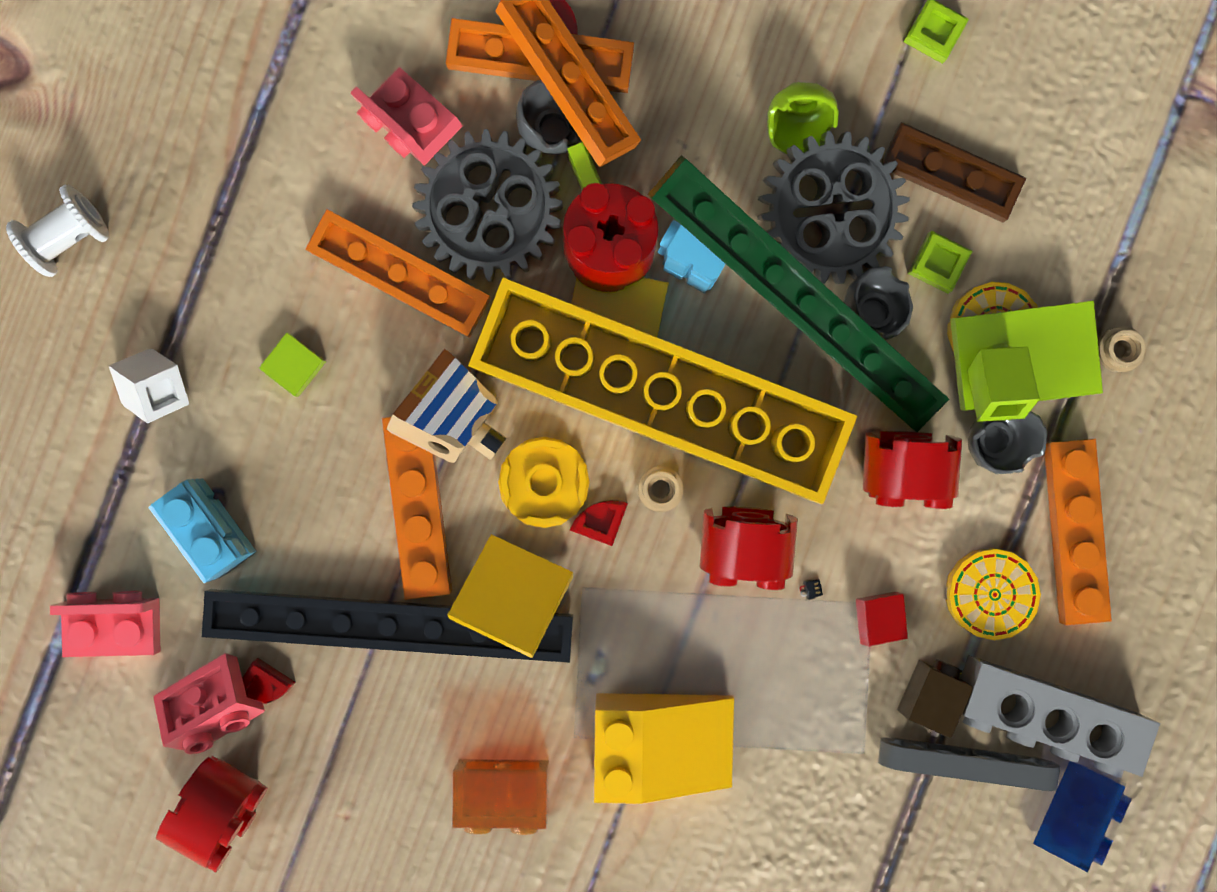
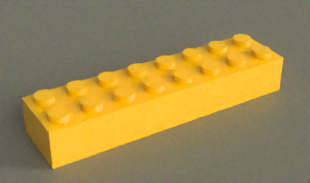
M506 278L501 280L468 365L481 373L819 504H824L858 417L842 409Z

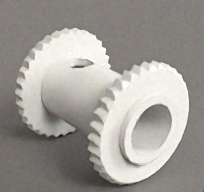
M63 185L59 189L64 204L28 228L16 220H11L6 225V231L13 246L31 267L44 276L53 277L56 275L58 270L53 258L90 234L101 242H105L109 238L107 226L96 208L78 190L69 185Z

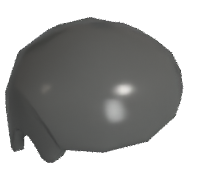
M541 79L536 80L523 89L517 105L516 118L519 134L525 139L527 145L535 150L539 149L542 153L563 154L568 152L567 148L581 142V139Z
M888 266L870 268L862 273L849 285L843 300L851 310L884 340L898 336L909 325L913 311L909 284L892 275V268Z
M1030 411L1025 419L977 422L976 419L970 427V434L968 435V450L977 465L994 474H1011L1013 472H1023L1027 463L1033 458L1041 457L1044 454L1048 431L1041 417Z

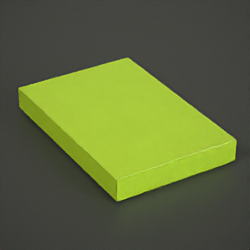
M1094 301L950 319L960 410L962 411L975 410L967 370L980 349L994 344H1007L1010 347L1028 346L1040 397L1039 401L1103 393Z

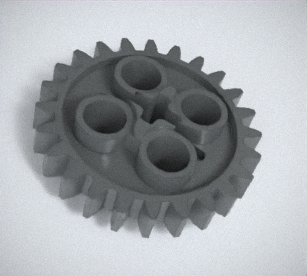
M484 129L481 142L475 143L468 131L465 132V146L459 148L450 139L447 143L451 153L447 157L439 152L434 155L438 163L436 169L422 166L421 170L429 179V183L415 184L414 188L425 197V200L412 203V207L416 212L426 214V216L416 221L415 226L420 231L431 230L422 240L423 244L427 248L440 244L434 257L440 263L451 256L449 269L456 274L465 264L467 265V277L470 280L475 279L479 269L484 270L488 282H493L496 269H501L509 280L512 279V265L517 264L523 271L528 272L529 268L526 257L531 255L540 261L544 259L538 247L540 243L554 245V238L547 232V229L561 228V220L552 216L551 212L562 210L563 202L559 199L550 198V196L561 190L558 181L546 182L554 172L551 164L537 167L542 158L541 151L537 149L526 155L527 144L524 138H521L512 147L510 146L507 131H503L498 142H493L489 130ZM486 166L491 169V175L485 183L475 185L468 181L469 173L473 168ZM509 171V178L504 181L495 194L502 173ZM516 188H525L532 193V197L527 205L514 207L508 203L509 194ZM495 195L494 200L498 207L497 211L487 210L483 216L479 203L481 201L489 203ZM457 205L467 207L469 214L464 223L450 225L446 222L447 212L452 207ZM482 218V221L477 231V236L475 237L474 241L468 242V234L474 230L477 223H479V221ZM496 227H502L509 231L507 243L500 248H492L486 244L488 232Z
M827 131L821 135L820 146L813 136H809L803 139L804 153L795 145L786 149L791 162L788 163L782 159L775 160L773 165L780 173L779 177L767 176L763 180L767 186L773 189L772 194L758 196V201L770 205L769 212L757 216L760 221L771 222L772 228L766 232L771 237L776 238L778 243L811 273L815 270V277L823 284L828 280L830 272L835 284H844L846 270H848L853 279H857L863 273L862 265L868 269L879 267L876 258L877 254L884 257H892L893 255L891 248L886 244L887 241L902 240L904 237L894 229L895 223L909 221L908 216L897 212L899 205L910 201V197L897 196L896 189L901 187L906 182V179L897 178L892 180L889 175L898 163L896 161L886 164L880 162L885 151L884 147L876 148L870 153L867 152L869 138L866 136L860 138L852 146L851 132L848 131L840 135L837 144H835L832 132ZM850 170L857 172L862 179V188L857 195L851 194L845 186V177ZM803 176H810L817 183V194L812 201L804 199L799 192V182ZM870 200L873 203L872 208L799 218L793 215V211L797 208L816 207L830 203L841 204ZM856 216L861 218L866 225V234L859 242L853 240L849 233V225ZM810 222L816 223L822 232L821 241L814 248L808 246L803 238V231Z

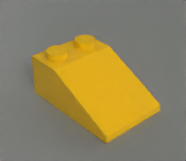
M596 693L594 803L643 804L732 788L734 696Z

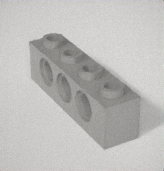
M968 655L961 679L974 688L962 713L965 716L964 724L988 733L991 732L992 726L1008 731L1006 736L1008 739L1034 748L1036 741L1050 745V752L1072 762L1078 763L1080 756L1095 761L1094 768L1116 777L1122 778L1124 771L1143 777L1161 723L1138 712ZM1015 694V707L1010 712L1002 714V701L1007 696ZM1058 709L1059 719L1057 723L1050 728H1046L1045 720L1047 715L1051 711ZM1101 725V736L1095 742L1090 743L1091 731L1096 726Z

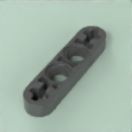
M891 737L881 738L878 763L894 770L1042 791L1057 790L1060 772L1059 764L1037 757Z

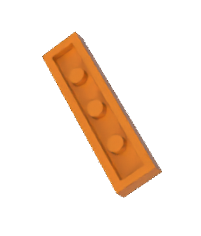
M500 0L495 10L597 165L601 167L635 149L640 143L641 138L550 1Z
M456 18L451 19L446 56L448 70L531 81L540 80V77L505 25ZM571 34L607 89L613 92L628 93L634 42Z
M326 209L305 249L311 254L469 338L491 299L484 292Z
M391 417L382 418L404 599L451 594L452 584L436 457L434 454L386 430Z
M1096 439L1047 442L1044 453L1059 623L1077 625L1112 622Z

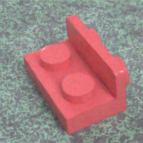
M400 67L370 97L364 94L357 86L350 92L362 106L356 112L357 115L376 133L381 128H384L388 132L384 137L385 141L401 157L405 159L411 153L424 166L463 127L453 113Z
M132 590L113 592V599H97V592L89 591L66 594L67 601L50 605V615H61L62 657L155 655L161 652L159 598H142V591Z
M226 653L153 696L163 747L184 750L187 754H197L210 749L214 741L228 733L246 728L250 724V720L265 712L263 702L247 698L238 658Z

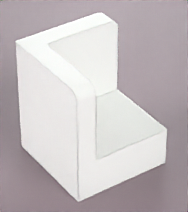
M154 349L144 350L109 365L121 403L146 423H150L189 405L178 365Z

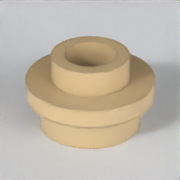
M1120 326L1109 329L1098 341L1100 362L1105 368L1113 372H1128L1135 369L1142 362L1146 352L1144 339L1136 330L1130 327ZM1116 342H1120L1125 349L1124 355L1121 358L1117 357L1114 353Z
M653 467L647 470L640 478L638 484L639 498L652 511H669L675 508L683 497V482L680 476L668 467ZM658 480H663L669 485L668 494L662 498H658L652 493V485Z

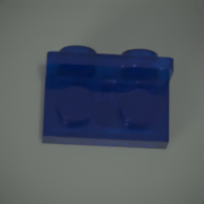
M1069 761L1033 844L1087 873L1092 862L1102 866L1113 840L1104 836L1111 819L1121 824L1132 800L1131 797L1123 794L1127 784L1118 779L1116 781L1079 762Z

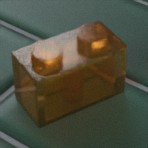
M458 760L453 770L452 828H464V831L469 834H486L491 832L492 828H511L510 831L518 835H530L538 832V829H546L549 815V760Z

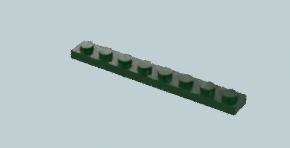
M681 155L648 193L651 199L915 432H918L950 400L684 156Z

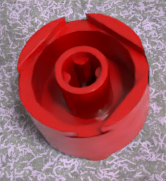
M592 183L583 188L582 192L568 207L563 225L564 255L575 277L582 284L597 291L616 292L623 290L625 286L636 281L638 282L648 273L653 262L659 229L653 202L638 191L621 184ZM607 236L613 237L612 241H608L605 239L607 238Z
M880 431V438L872 432L866 433L862 490L867 492L869 497L876 498L875 504L880 506L903 507L905 506V499L924 500L923 506L929 508H953V498H957L959 495L962 439L946 435L945 442H933L932 433L912 431Z
M722 507V516H714L712 508L705 509L699 567L701 570L709 573V583L713 585L730 587L736 586L738 580L755 581L756 586L762 589H785L786 579L793 576L798 519L793 515L786 514L785 522L774 520L773 510L752 507Z
M214 756L211 758L207 757L179 792L178 796L181 799L174 812L168 810L158 829L156 840L216 873L228 857L232 849L230 844L236 835L242 837L257 814L254 810L261 802L268 787Z

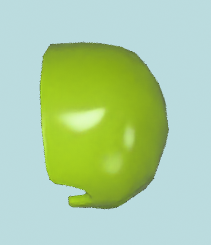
M794 82L777 93L772 99L767 113L768 135L772 146L787 154L786 149L795 145L804 153L803 139L809 136H813L820 146L821 135L830 131L832 127L837 128L839 109L834 94L818 83Z

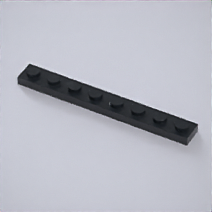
M209 589L204 593L201 637L570 663L574 614L555 613L533 658H530L449 619L447 614L452 606Z

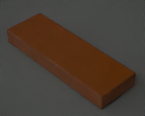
M903 122L897 126L881 162L886 164L896 161L898 164L891 173L1002 223L1009 219L1026 181L1024 176Z

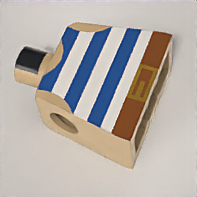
M445 348L392 414L386 429L392 434L453 463L456 462L468 444L491 460L507 439L485 422L498 403L496 398Z

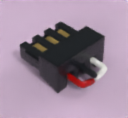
M820 579L803 581V586H800L801 596H806L808 600L823 595Z

